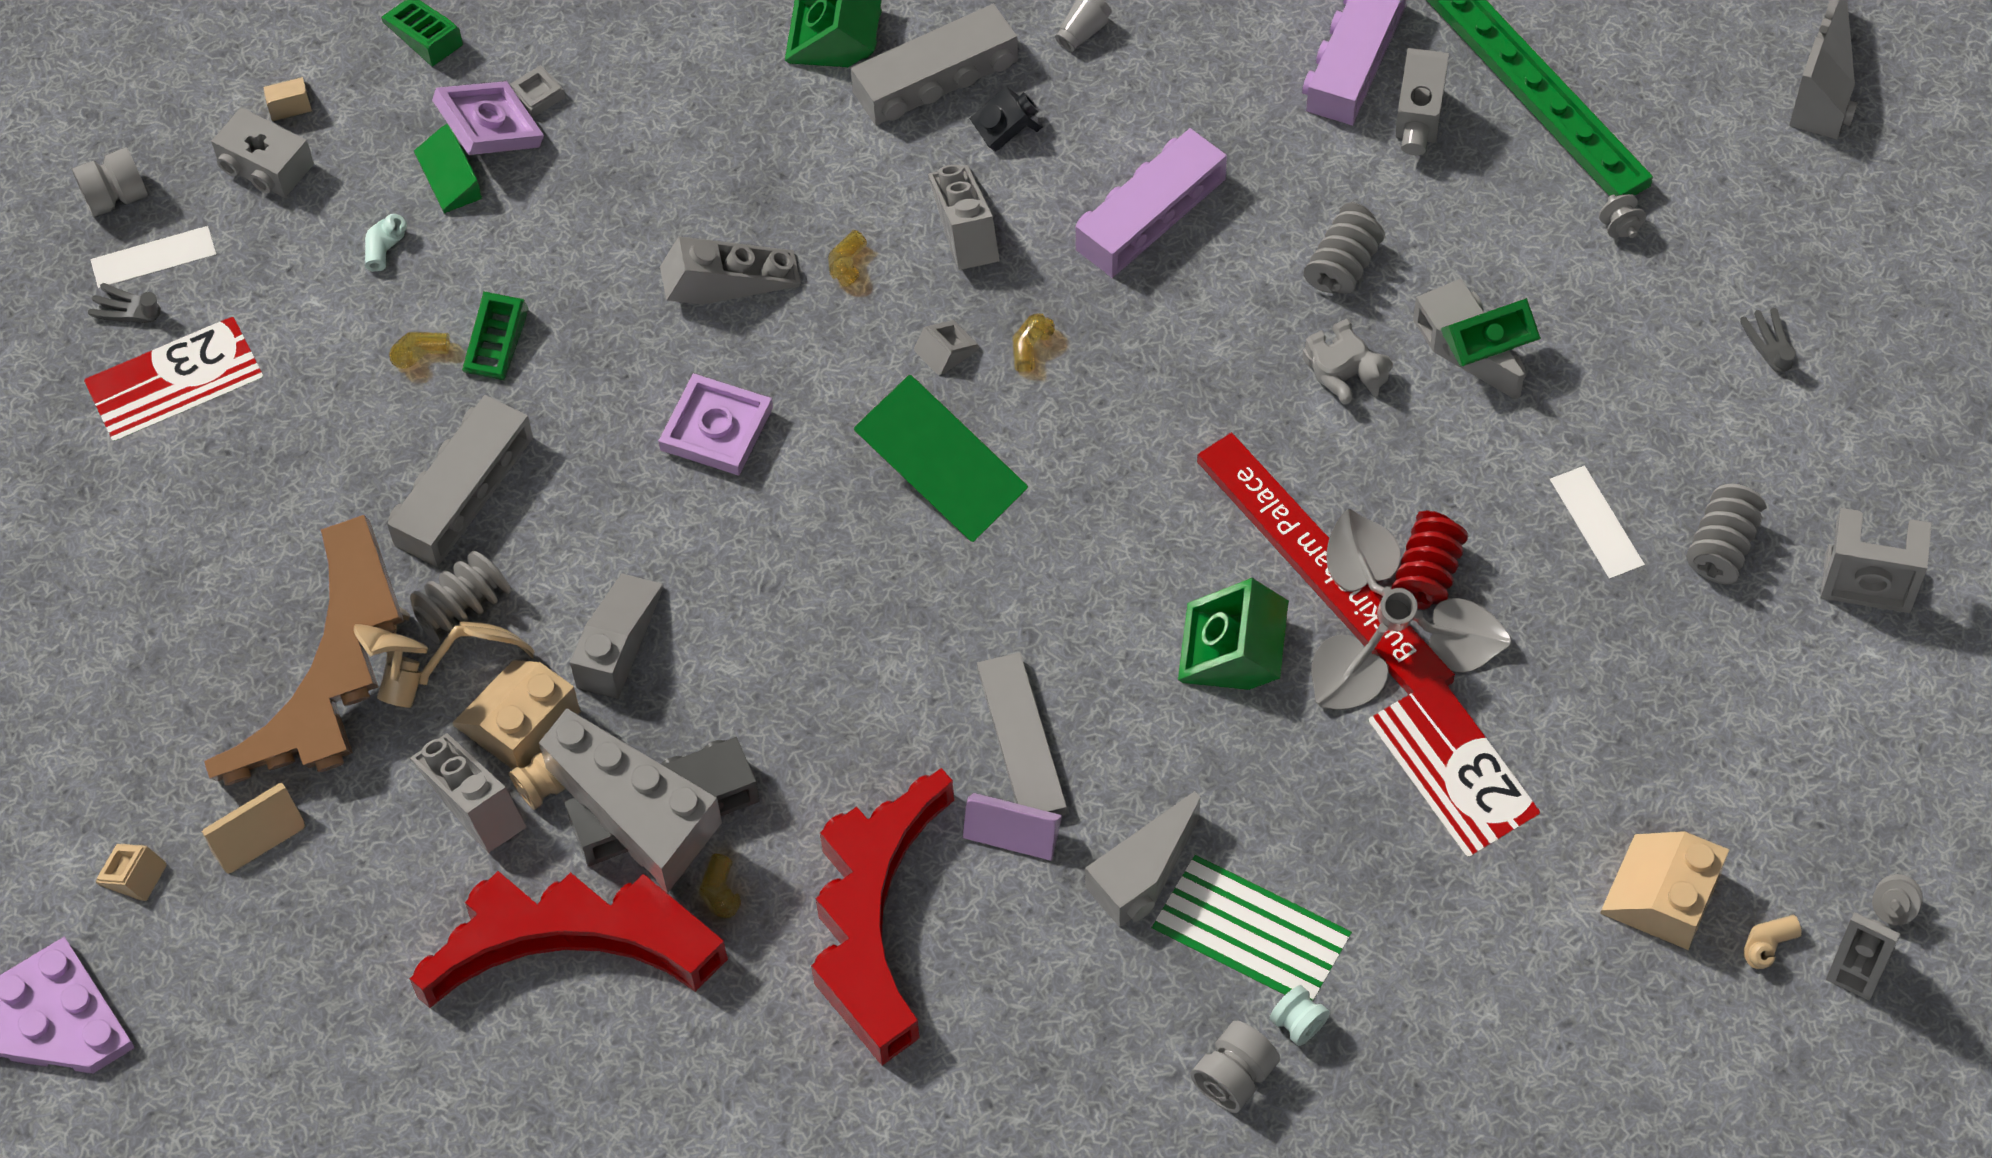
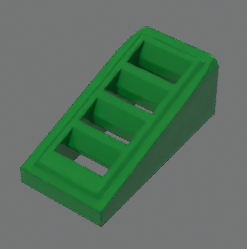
M405 0L381 17L382 22L431 67L463 46L459 27L420 0ZM411 10H414V12L409 14L407 17H405L401 21L399 20V18H401ZM419 17L422 18V19H420L419 21H417L415 24H413L412 26H408L410 23H412L413 21H415V20L418 19ZM428 24L430 25V26H428L426 29H424L423 31H421L420 33L418 32L419 30H421L422 28H424V27L427 26ZM436 31L438 32L437 34H435V35L432 36L431 38H429V39L427 38V37H429L430 35H432L433 33H435Z
M483 291L462 368L464 373L505 381L529 309L524 299ZM493 314L508 316L510 320L509 322L494 320L492 317ZM488 328L506 331V335L504 337L489 334L487 331ZM483 342L503 346L501 351L482 348ZM478 356L499 360L497 367L476 363Z

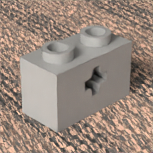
M242 107L211 141L217 157V164L225 173L233 177L240 175L250 180L260 191L264 193L272 191L283 198L287 197L314 165L307 139Z

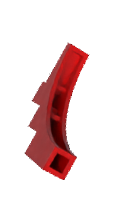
M942 768L930 776L923 775L916 779L909 787L908 792L895 801L889 800L879 805L869 819L856 806L846 814L840 813L832 817L820 832L822 852L844 878L842 880L837 878L827 883L820 891L819 896L815 898L819 919L839 941L840 945H831L816 957L815 963L811 965L814 984L882 1066L920 1039L918 1020L898 992L885 960L882 943L883 912L891 881L907 849L926 825L954 801L953 780Z
M497 871L489 880L479 882L470 892L468 900L465 901L471 920L468 923H462L457 926L450 934L447 943L434 956L429 955L417 965L413 976L409 979L417 998L427 1007L431 1008L460 984L497 965L528 955L561 950L601 951L633 958L667 972L696 992L728 958L724 940L644 874L633 884H625L616 893L613 903L609 905L570 872L561 882L556 881L544 891L540 902L537 904L502 873Z

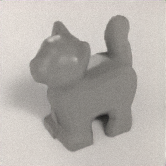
M1349 319L1342 320L1333 325L1332 330L1336 334V338H1334L1331 345L1325 343L1326 336L1322 330L1310 335L1306 339L1305 349H1303L1304 361L1309 367L1313 368L1317 381L1337 395L1342 404L1346 405L1352 401V391L1345 383L1350 377L1358 374L1360 380L1374 397L1378 396L1379 387L1388 381L1389 372L1393 368L1391 359L1387 355L1369 351L1365 342L1354 334L1352 323Z

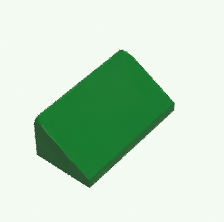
M448 124L439 128L414 150V154L443 213L482 199L476 176Z
M1527 298L1441 328L1443 337L1460 367L1541 339Z

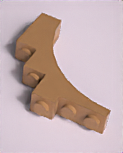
M365 515L321 529L329 564L330 599L324 634L311 668L292 698L267 725L239 745L204 761L210 779L215 781L223 780L225 785H232L249 779L251 777L250 770L267 764L268 770H274L295 762L293 755L298 753L304 766L308 768L316 766L318 772H323L343 765L342 757L353 753L336 702L342 700L344 706L359 703L370 698L369 690L379 687L368 654L354 634L355 624L368 625L394 633L396 632L394 625L404 622L371 522Z

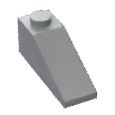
M621 573L586 623L570 661L576 688L619 699L664 588L663 584Z
M1195 791L1085 868V888L1119 927L1131 919L1134 922L1140 921L1153 910L1155 902L1200 818L1201 797Z
M1854 912L1826 980L1870 1001L1899 941L1900 933L1889 929L1879 921L1868 919Z

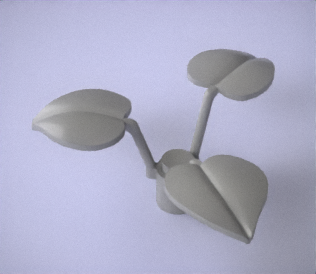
M1347 509L1338 519L1331 532L1327 546L1326 559L1331 578L1338 586L1349 592L1358 591L1368 584L1373 592L1382 595L1383 598L1377 609V618L1380 625L1365 648L1354 636L1337 635L1325 640L1316 650L1312 660L1311 674L1315 702L1320 707L1330 710H1347L1373 700L1381 692L1387 681L1388 666L1382 658L1371 652L1387 630H1404L1412 621H1416L1424 631L1433 633L1428 646L1455 673L1471 672L1482 667L1508 648L1511 639L1502 624L1490 612L1466 599L1453 598L1440 602L1433 612L1434 625L1430 624L1423 617V613L1417 610V601L1411 592L1402 588L1391 589L1388 586L1382 587L1376 582L1391 578L1399 566L1401 554L1395 537L1382 525L1359 515L1352 509Z

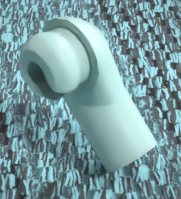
M390 214L367 231L365 237V268L374 272L383 271L386 268V251L404 237L407 228L406 221L401 215Z

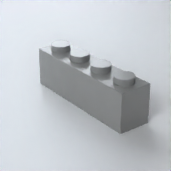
M993 3L851 67L853 93L875 126L888 120L899 119L907 111L923 104L934 103L941 96L958 88L969 87L978 79L995 71L1001 72L1008 69L1013 63L1018 61L1017 35Z
M484 395L475 407H471L465 413L461 426L454 436L443 442L436 460L429 469L418 475L414 482L413 490L402 504L396 505L392 510L387 526L394 546L438 567L532 441L533 434L528 415L487 395Z

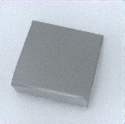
M954 320L924 327L914 347V351L940 376L978 351L980 346Z

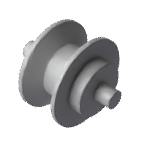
M1611 195L1608 197V202L1601 209L1599 220L1604 224H1609L1607 233L1610 237L1629 236L1634 238L1637 236V231L1646 220V213L1642 209H1635L1638 200L1634 195Z
M1889 875L1882 879L1876 887L1872 898L1873 909L1876 915L1888 924H1907L1919 913L1923 900L1922 891L1916 881L1906 875Z

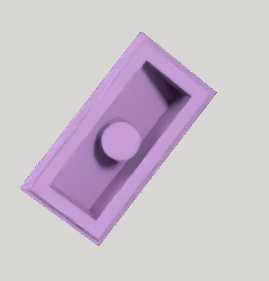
M973 793L967 799L963 838L1051 861L1062 815Z

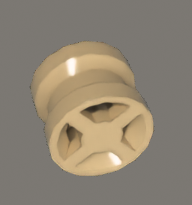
M541 752L531 758V763L526 767H516L509 772L515 788L533 810L543 804V799L549 794L557 795L565 790V787L546 769Z

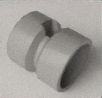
M127 147L104 155V164L102 165L91 161L71 168L93 218L115 209V202L119 199L128 205L148 196L142 178Z
M1233 1021L1216 1040V1051L1212 1054L1206 1053L1192 1069L1190 1075L1195 1086L1208 1099L1224 1110L1238 1113L1255 1093L1254 1082L1262 1083L1280 1062V1055L1273 1044L1258 1030L1241 1021Z

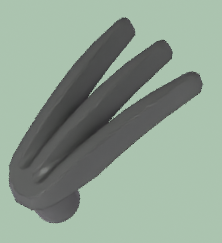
M101 283L100 288L104 292L122 301L94 295L92 296L93 302L117 311L88 310V314L91 317L103 320L149 323L158 318L161 307L157 304L156 295L152 292H145L140 296L106 283Z
M1771 308L1770 310L1777 342L1760 310H1756L1754 315L1765 343L1756 333L1748 319L1744 316L1741 317L1740 323L1744 331L1769 366L1777 372H1786L1791 369L1796 351L1788 344L1778 310L1776 308Z

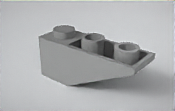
M947 165L940 168L937 172L928 173L948 245L958 270L999 262L993 216L969 166Z
M678 236L660 266L667 301L703 305L799 287L801 284L794 250Z
M1458 279L1417 296L1413 321L1434 353L1460 367L1443 337L1441 328L1482 314L1484 310L1477 293L1474 291L1470 292L1463 280ZM1509 350L1460 367L1513 399L1521 397L1526 371L1521 359L1517 355L1512 356Z
M448 733L428 742L421 751L410 757L411 762L467 832L488 853L527 827L506 787Z

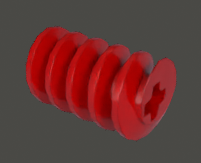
M1429 510L1419 511L1416 515V522L1411 529V537L1406 544V551L1401 558V566L1396 573V581L1391 589L1402 588L1411 592L1417 601V610H1425L1430 608L1431 604H1439L1447 600L1449 594L1446 589L1450 588L1454 582L1451 574L1458 570L1457 559H1460L1463 555L1462 545L1468 540V532L1444 514Z

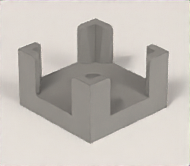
M1840 508L1836 521L1834 545L1828 544L1825 553L1820 598L1910 613L1928 568L1932 523L1910 520L1907 529L1906 548L1901 549L1860 542L1863 513L1858 510Z

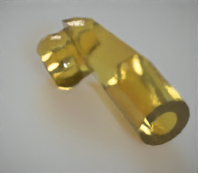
M855 229L842 239L828 256L829 273L833 279L837 278L843 287L850 286L858 279L860 272L852 265L854 262L853 258L867 245L865 237Z

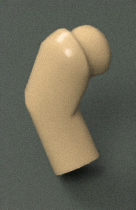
M1790 915L1755 925L1751 929L1744 947V957L1752 968L1764 969L1771 966L1776 958L1774 955L1778 943L1801 937V926L1797 917Z

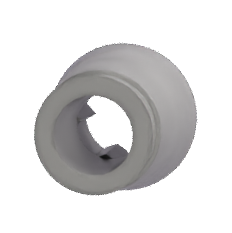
M1075 0L1059 32L1055 35L1058 44L1066 50L1073 52L1108 24V17L1112 13L1110 6L1105 0Z

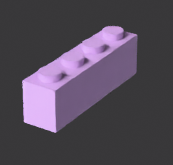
M1407 0L1343 1V4L1346 6L1343 12L1337 10L1330 27V34L1332 36L1329 42L1323 40L1316 58L1318 67L1315 72L1309 70L1305 78L1302 94L1308 95L1306 112L1353 126L1406 8Z
M1191 128L1178 139L1172 138L1157 157L1150 163H1143L1136 170L1134 176L1122 187L1118 186L1111 190L1100 206L1093 212L1088 211L1081 216L1075 226L1076 251L1113 278L1226 180L1227 155Z

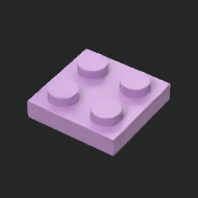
M507 81L438 87L435 90L432 101L468 155L540 147L544 134Z
M693 373L658 440L660 450L739 476L773 409L772 398Z

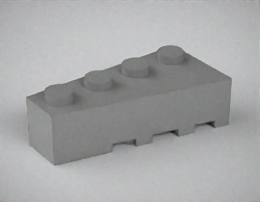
M567 708L539 742L546 769L583 807H587L597 817L600 825L611 836L614 835L629 850L631 857L656 878V882L667 894L722 824L717 797Z

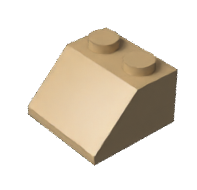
M513 660L453 721V726L510 768H524L531 763V758L541 752L539 742L566 708L577 715L581 711L573 685L541 662Z
M1685 831L1635 834L1600 914L1689 950L1721 876L1729 849Z

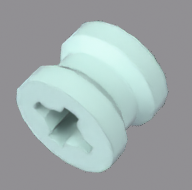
M1299 985L1290 990L1277 1003L1270 1015V1020L1277 1027H1285L1290 1032V1039L1296 1045L1301 1046L1323 1027L1330 1015V1011L1324 1005L1312 1002L1310 1000V992L1302 985Z

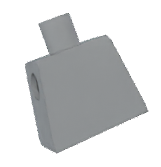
M1414 48L1407 49L1395 137L1402 139L1401 150L1406 154L1414 156L1423 155L1426 152L1427 142L1435 143L1437 141L1449 53Z

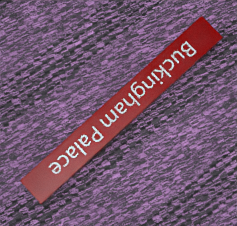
M1232 432L1198 453L1197 463L1356 638L1366 646L1380 625L1377 618V609L1383 596L1373 592L1368 584L1358 591L1349 592L1335 583L1327 567L1326 555L1329 537ZM1410 625L1401 631L1387 630L1371 652L1386 662L1388 673L1408 695L1438 677H1441L1447 686L1454 682L1455 674Z

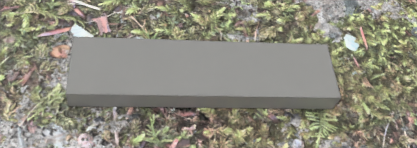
M1021 653L977 662V671L1016 804L1059 815H1066L1067 806Z

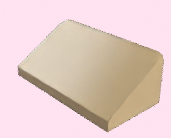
M279 783L204 828L202 833L211 852L223 870L229 874L303 830L305 823L283 783Z

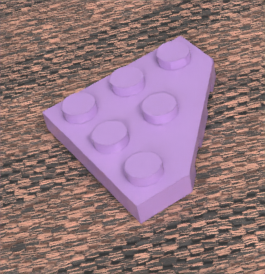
M62 937L0 975V1057L9 1058L10 1061L46 1067L48 1064L71 1067L74 1071L93 1074L135 1048L65 937Z

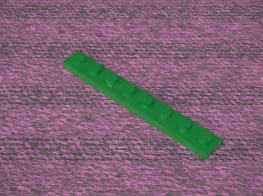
M1427 0L1609 196L1627 194L1635 196L1651 187L1652 174L1487 0Z

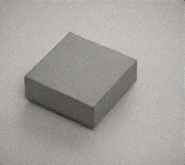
M541 65L509 84L532 118L565 98L564 89Z

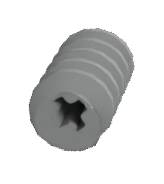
M1355 202L1345 203L1340 208V213L1334 218L1332 226L1325 233V238L1319 243L1318 249L1304 268V277L1311 286L1327 293L1338 292L1348 294L1355 289L1356 281L1363 276V269L1370 264L1371 257L1378 250V244L1385 239L1383 227L1376 221L1375 216L1369 209Z
M1725 484L1717 487L1712 493L1704 517L1701 518L1699 530L1695 532L1693 544L1689 546L1686 555L1688 564L1700 576L1714 583L1729 585L1737 582L1738 570L1743 568L1744 556L1749 553L1751 548L1750 542L1755 539L1756 528L1761 525L1763 519L1760 512L1767 508L1765 500L1754 490L1740 484Z
M477 551L469 553L467 557L468 564L463 561L456 562L453 566L454 574L448 571L440 573V585L434 581L427 582L424 586L426 595L419 591H414L410 595L411 606L418 623L428 637L437 644L440 643L437 629L441 627L447 633H450L453 629L451 619L455 617L459 621L469 622L465 609L470 607L479 615L483 613L480 602L481 598L484 597L494 605L498 603L494 589L498 587L508 595L511 593L507 580L496 565Z

